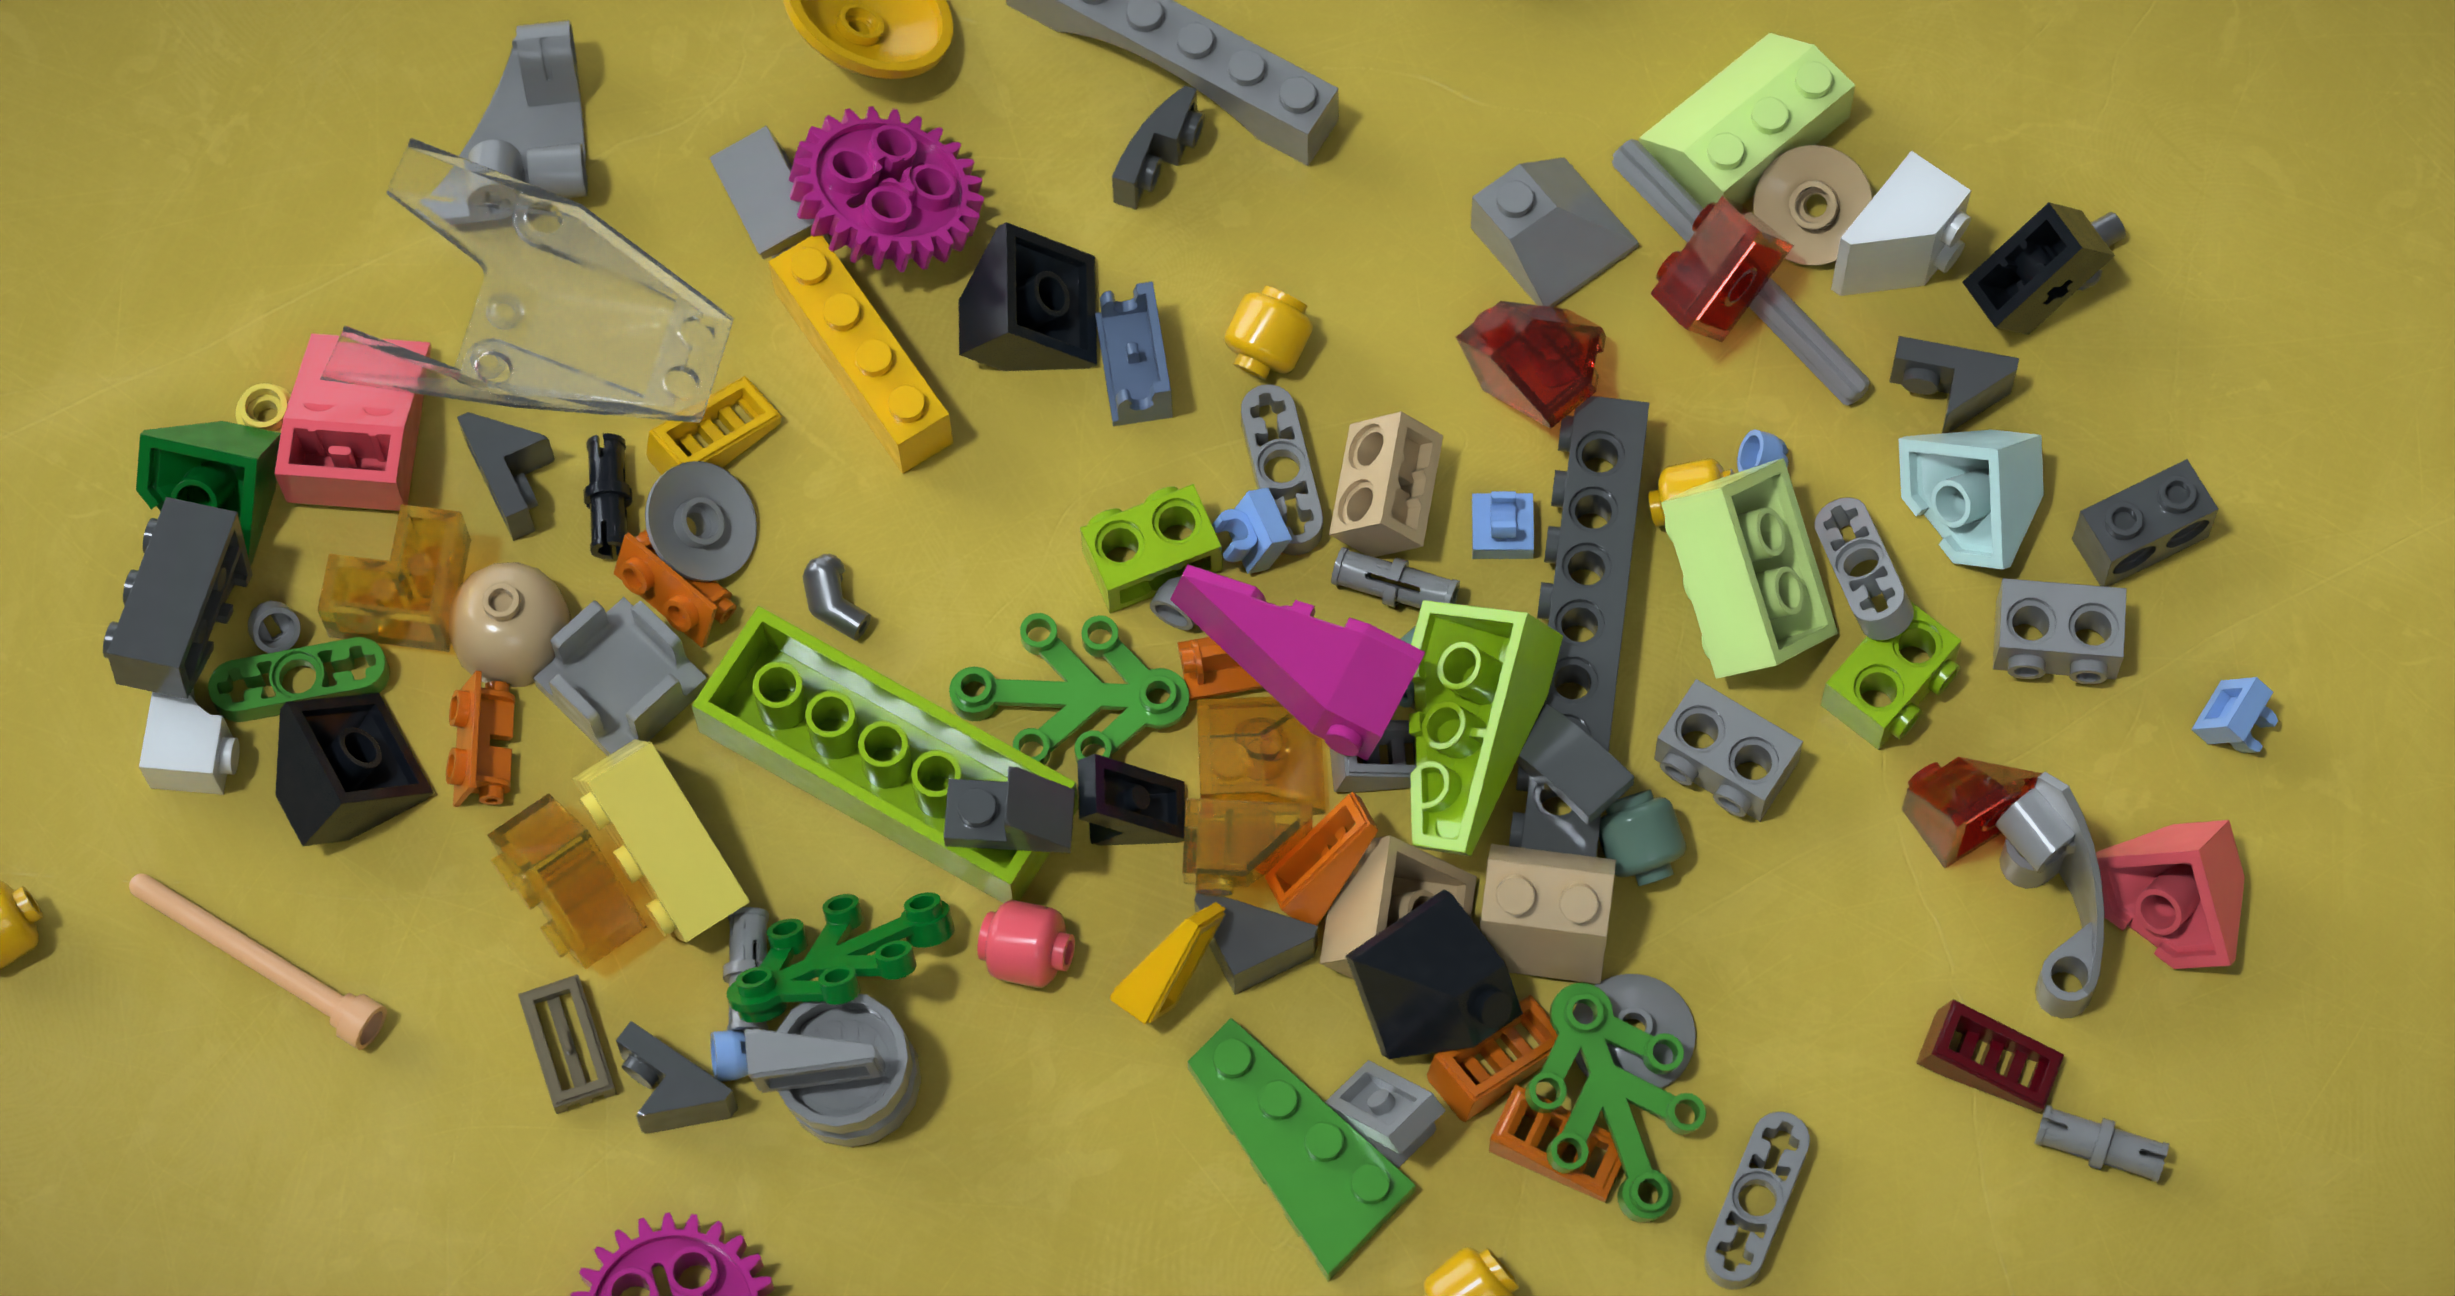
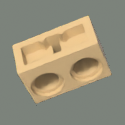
M1402 411L1350 424L1329 535L1372 557L1423 547L1443 435Z

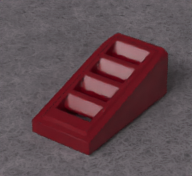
M1953 999L1936 1012L1918 1056L1917 1064L1941 1076L2039 1113L2044 1110L2064 1054ZM1955 1031L1963 1034L1956 1052L1948 1048ZM1978 1040L1987 1043L1980 1063L1971 1060ZM2006 1050L2012 1054L2004 1075L1995 1072L2002 1051ZM2026 1059L2037 1063L2026 1087L2018 1083Z

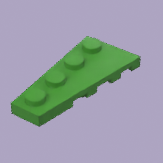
M1232 1018L1187 1061L1188 1070L1231 1135L1235 1136L1249 1157L1250 1164L1263 1184L1266 1183L1284 1210L1285 1217L1298 1237L1301 1236L1315 1257L1316 1264L1327 1281L1415 1193L1416 1185Z

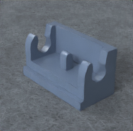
M1153 281L1136 284L1133 290L1134 298L1127 301H1115L1113 292L1106 291L1100 297L1101 312L1095 313L1113 426L1173 418L1171 387Z

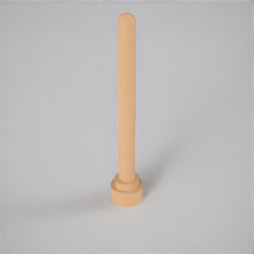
M137 874L130 880L129 889L135 897L329 1016L330 1025L336 1028V1036L358 1050L366 1048L381 1030L386 1019L387 1009L367 995L360 994L357 997L352 993H348L345 996L341 995L147 874Z

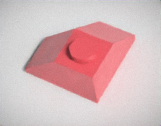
M2229 820L2172 824L2096 852L2102 882L2104 917L2122 931L2128 926L2157 947L2153 954L2173 969L2231 966L2236 960L2245 876Z

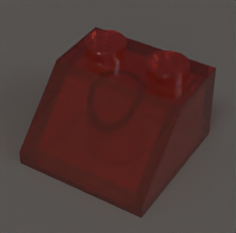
M1724 196L1717 203L1712 202L1699 213L1692 225L1694 235L1681 252H1673L1662 263L1656 274V280L1659 282L1650 293L1685 329L1720 342L1724 341L1794 246L1740 203Z

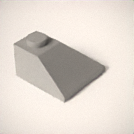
M1565 157L1518 164L1472 197L1471 229L1544 314L1633 252L1639 245L1634 236Z

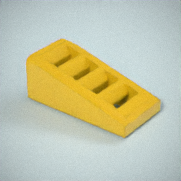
M743 376L650 430L646 455L650 463L661 475L679 464L692 461L708 462L723 468L781 424L782 416L746 376ZM738 403L752 420L745 424L731 407ZM718 418L730 433L724 435L713 423V420ZM697 432L708 444L705 448L693 437Z
M1214 902L1185 919L1114 988L1113 993L1110 995L1111 1001L1145 1025L1175 1008L1221 924L1226 908Z

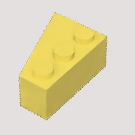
M634 739L572 778L583 795L579 801L586 814L599 831L605 828L618 849L614 850L612 854L619 867L632 884L639 880L652 899L645 907L655 925L665 937L674 932L677 939L688 942L750 902L652 742Z

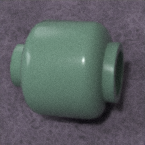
M1651 789L1618 799L1606 809L1607 814L1602 816L1600 820L1599 839L1605 857L1616 860L1615 876L1629 877L1635 875L1638 886H1642L1673 875L1670 863L1684 855L1686 842L1670 800L1663 797L1654 798Z

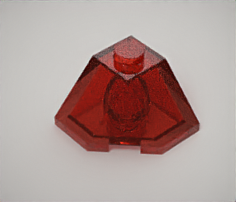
M1500 301L1492 308L1480 313L1474 323L1456 336V339L1483 391L1551 429L1596 392L1599 375L1595 369L1597 353L1604 352L1606 335L1602 327L1569 309Z
M1957 757L1943 767L1938 762H1934L1922 768L1908 781L1909 788H1907L1902 811L1945 869L2001 834L1996 827L1999 818L2017 800L2035 787L2037 778L2042 773L1963 757Z

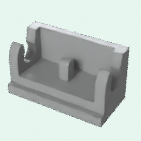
M767 126L709 157L763 260L771 256L775 258L812 236L810 232L815 219L798 218L797 213L801 202L790 200V193L794 184L789 181L792 164L782 145ZM828 233L822 235L827 243L830 244L831 239Z

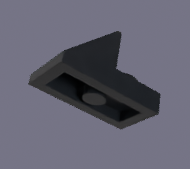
M1098 754L1078 760L1079 819L1089 822L1091 844L1099 846L1179 843L1186 840L1184 781Z

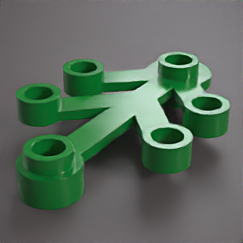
M926 892L914 895L904 903V911L901 917L846 941L851 931L862 924L864 917L857 896L852 894L837 895L828 899L822 906L826 925L804 960L791 966L789 964L794 955L801 953L807 948L808 939L801 920L794 918L780 920L767 929L771 949L761 965L740 973L736 981L728 988L726 995L729 1006L738 1012L741 1020L749 1023H759L781 1015L786 1010L788 1002H826L830 1005L848 1003L857 998L861 992L857 977L881 976L888 980L904 978L913 973L917 967L912 946L919 948L936 946L947 941L954 934L955 927L949 905L941 901L940 896L936 893ZM816 977H819L818 981H809Z

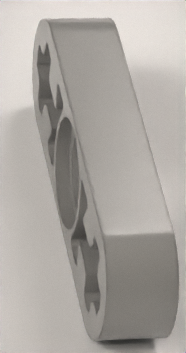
M1270 384L1260 385L1250 390L1242 401V430L1257 489L1269 488L1285 525L1287 524L1285 500L1296 498L1298 517L1301 522H1306L1304 524V533L1293 535L1292 529L1286 526L1292 540L1283 550V553L1302 555L1310 552L1319 544L1323 534V514L1294 400L1285 389ZM1264 405H1271L1272 411L1278 413L1277 433L1279 439L1269 442L1265 421L1259 417L1260 407ZM1283 456L1294 460L1300 470L1291 481L1279 483L1271 480L1265 474L1264 468L1266 464L1275 457Z
M1850 497L1840 498L1828 503L1820 510L1815 519V530L1863 633L1875 640H1886L1901 634L1912 622L1914 609L1866 506L1860 500ZM1851 525L1856 539L1845 543L1840 529ZM1865 560L1878 561L1877 566L1870 573L1860 577L1850 576L1851 570L1858 563ZM1882 593L1888 608L1882 612H1877L1871 598Z
M1773 1112L1758 1121L1706 1247L1704 1265L1710 1279L1723 1288L1735 1290L1747 1287L1755 1281L1761 1271L1809 1148V1132L1805 1124L1793 1114ZM1779 1130L1786 1131L1790 1134L1789 1145L1797 1150H1784L1774 1174L1764 1169L1771 1143L1763 1139V1137L1775 1138ZM1751 1163H1754L1759 1168H1749ZM1778 1176H1787L1788 1178L1786 1181H1782ZM1750 1185H1762L1772 1192L1775 1198V1207L1770 1213L1763 1216L1750 1215L1740 1206L1738 1199L1740 1192ZM1731 1219L1736 1225H1726V1223ZM1740 1227L1750 1232L1745 1244L1743 1258L1752 1263L1750 1266L1739 1263L1734 1272L1723 1267L1725 1257L1717 1253L1718 1249L1729 1251L1732 1248L1738 1228ZM1753 1232H1762L1765 1235L1763 1238H1759Z

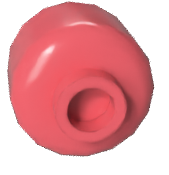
M1009 900L1002 904L996 912L990 911L986 914L980 928L977 954L980 960L986 961L988 972L994 978L1025 986L1043 988L1051 983L1058 970H1068L1074 954L1075 938L1073 934L1066 933L1064 917L1056 909L1017 900Z

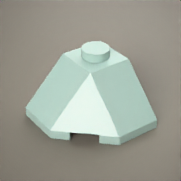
M1991 429L1914 435L1899 438L1901 498L1916 517L1924 514L1943 539L1938 545L1949 559L1955 564L2002 570L2011 567L2044 495L2042 435Z

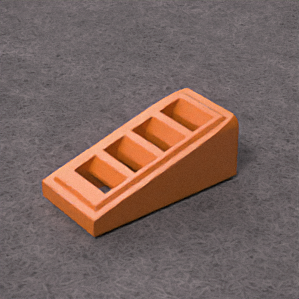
M1353 791L1265 876L1281 910L1291 918L1317 926L1378 832V828L1362 799Z
M1531 995L1519 1002L1523 1012L1521 1016L1477 1046L1439 1052L1434 1055L1427 1073V1079L1462 1122H1466L1485 1110L1513 1089L1515 1084L1518 1085L1544 1065L1558 1035L1551 1025L1550 1017ZM1521 1023L1539 1046L1532 1049L1514 1027ZM1501 1038L1516 1056L1517 1060L1512 1062L1495 1041ZM1480 1053L1495 1071L1494 1075L1490 1076L1475 1058L1477 1054Z
M1515 1084L1491 1135L1489 1152L1605 1203L1622 1167L1610 1132L1594 1124L1586 1141L1589 1150L1586 1162L1572 1173L1556 1171L1549 1164L1547 1153L1538 1149V1146L1548 1125L1559 1130L1556 1137L1562 1133L1571 1111L1559 1106L1550 1113L1536 1112L1526 1101L1525 1088ZM1536 1093L1542 1102L1552 1103L1549 1099ZM1524 1115L1535 1119L1525 1141L1515 1137ZM1569 1142L1559 1143L1557 1153L1560 1159ZM1596 1146L1606 1150V1153L1595 1177L1592 1178L1583 1172ZM1578 1153L1576 1154L1573 1163L1576 1162Z

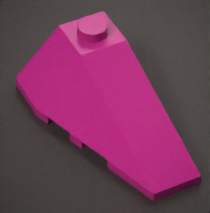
M1188 564L1170 598L1177 607L1312 734L1324 739L1325 743L1337 753L1346 756H1358L1368 761L1382 738L1425 654L1424 651L1371 624L1349 617L1345 627L1315 618L1316 612L1313 605L1295 600L1292 606H1278L1266 602L1264 594L1255 586Z

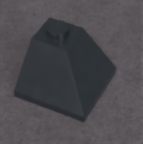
M1008 222L999 225L959 298V355L1002 371L1089 369L1096 366L1095 256Z
M379 692L286 702L280 709L275 796L302 846L349 841L426 801L434 793Z
M1445 889L1345 955L1381 1054L1388 1059L1473 1048L1523 1014L1506 964L1452 893Z

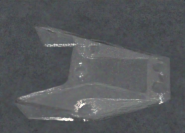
M410 138L389 183L386 194L476 261L484 272V280L454 367L344 325L323 369L320 380L515 408L701 422L734 320L732 316L582 204Z

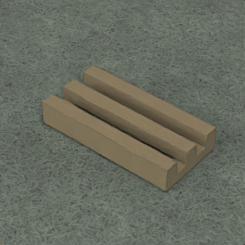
M578 974L518 994L556 1114L568 1111L567 1106L580 1103V1106L592 1103V1098L604 1095V1098L616 1095L617 1093ZM571 993L598 1080L586 1083L559 996ZM546 1000L574 1088L562 1091L535 1004Z

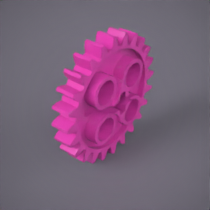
M869 106L865 119H860L849 108L845 109L842 122L828 115L824 119L822 129L811 126L806 141L799 142L789 175V181L794 183L790 193V200L801 202L797 213L799 219H815L810 232L812 236H821L827 233L832 236L829 250L833 252L844 245L852 249L850 254L851 262L856 263L866 254L872 256V263L876 270L881 269L885 259H891L899 272H905L908 260L913 259L920 268L926 270L929 267L932 256L945 263L948 261L952 249L961 252L964 249L968 236H973L984 201V197L978 194L982 178L971 176L975 164L973 159H957L961 148L959 142L945 145L940 142L943 132L942 128H935L928 133L921 130L922 117L916 116L909 124L901 122L898 110L893 109L888 120L880 119L875 108Z
M665 1213L660 1231L653 1232L644 1218L638 1219L639 1237L633 1240L621 1230H616L614 1232L620 1249L614 1254L597 1246L594 1251L602 1266L601 1269L597 1271L590 1268H581L579 1271L582 1281L590 1287V1291L573 1292L571 1296H620L625 1290L636 1286L650 1291L649 1296H660L653 1276V1269L656 1266L664 1267L673 1296H767L775 1288L771 1277L753 1278L764 1266L759 1254L741 1259L747 1247L743 1236L738 1235L728 1243L723 1244L725 1230L721 1222L717 1221L706 1234L701 1233L697 1214H691L683 1230L676 1228L671 1213ZM699 1265L711 1270L709 1280L699 1288L687 1289L678 1284L681 1274L691 1266Z

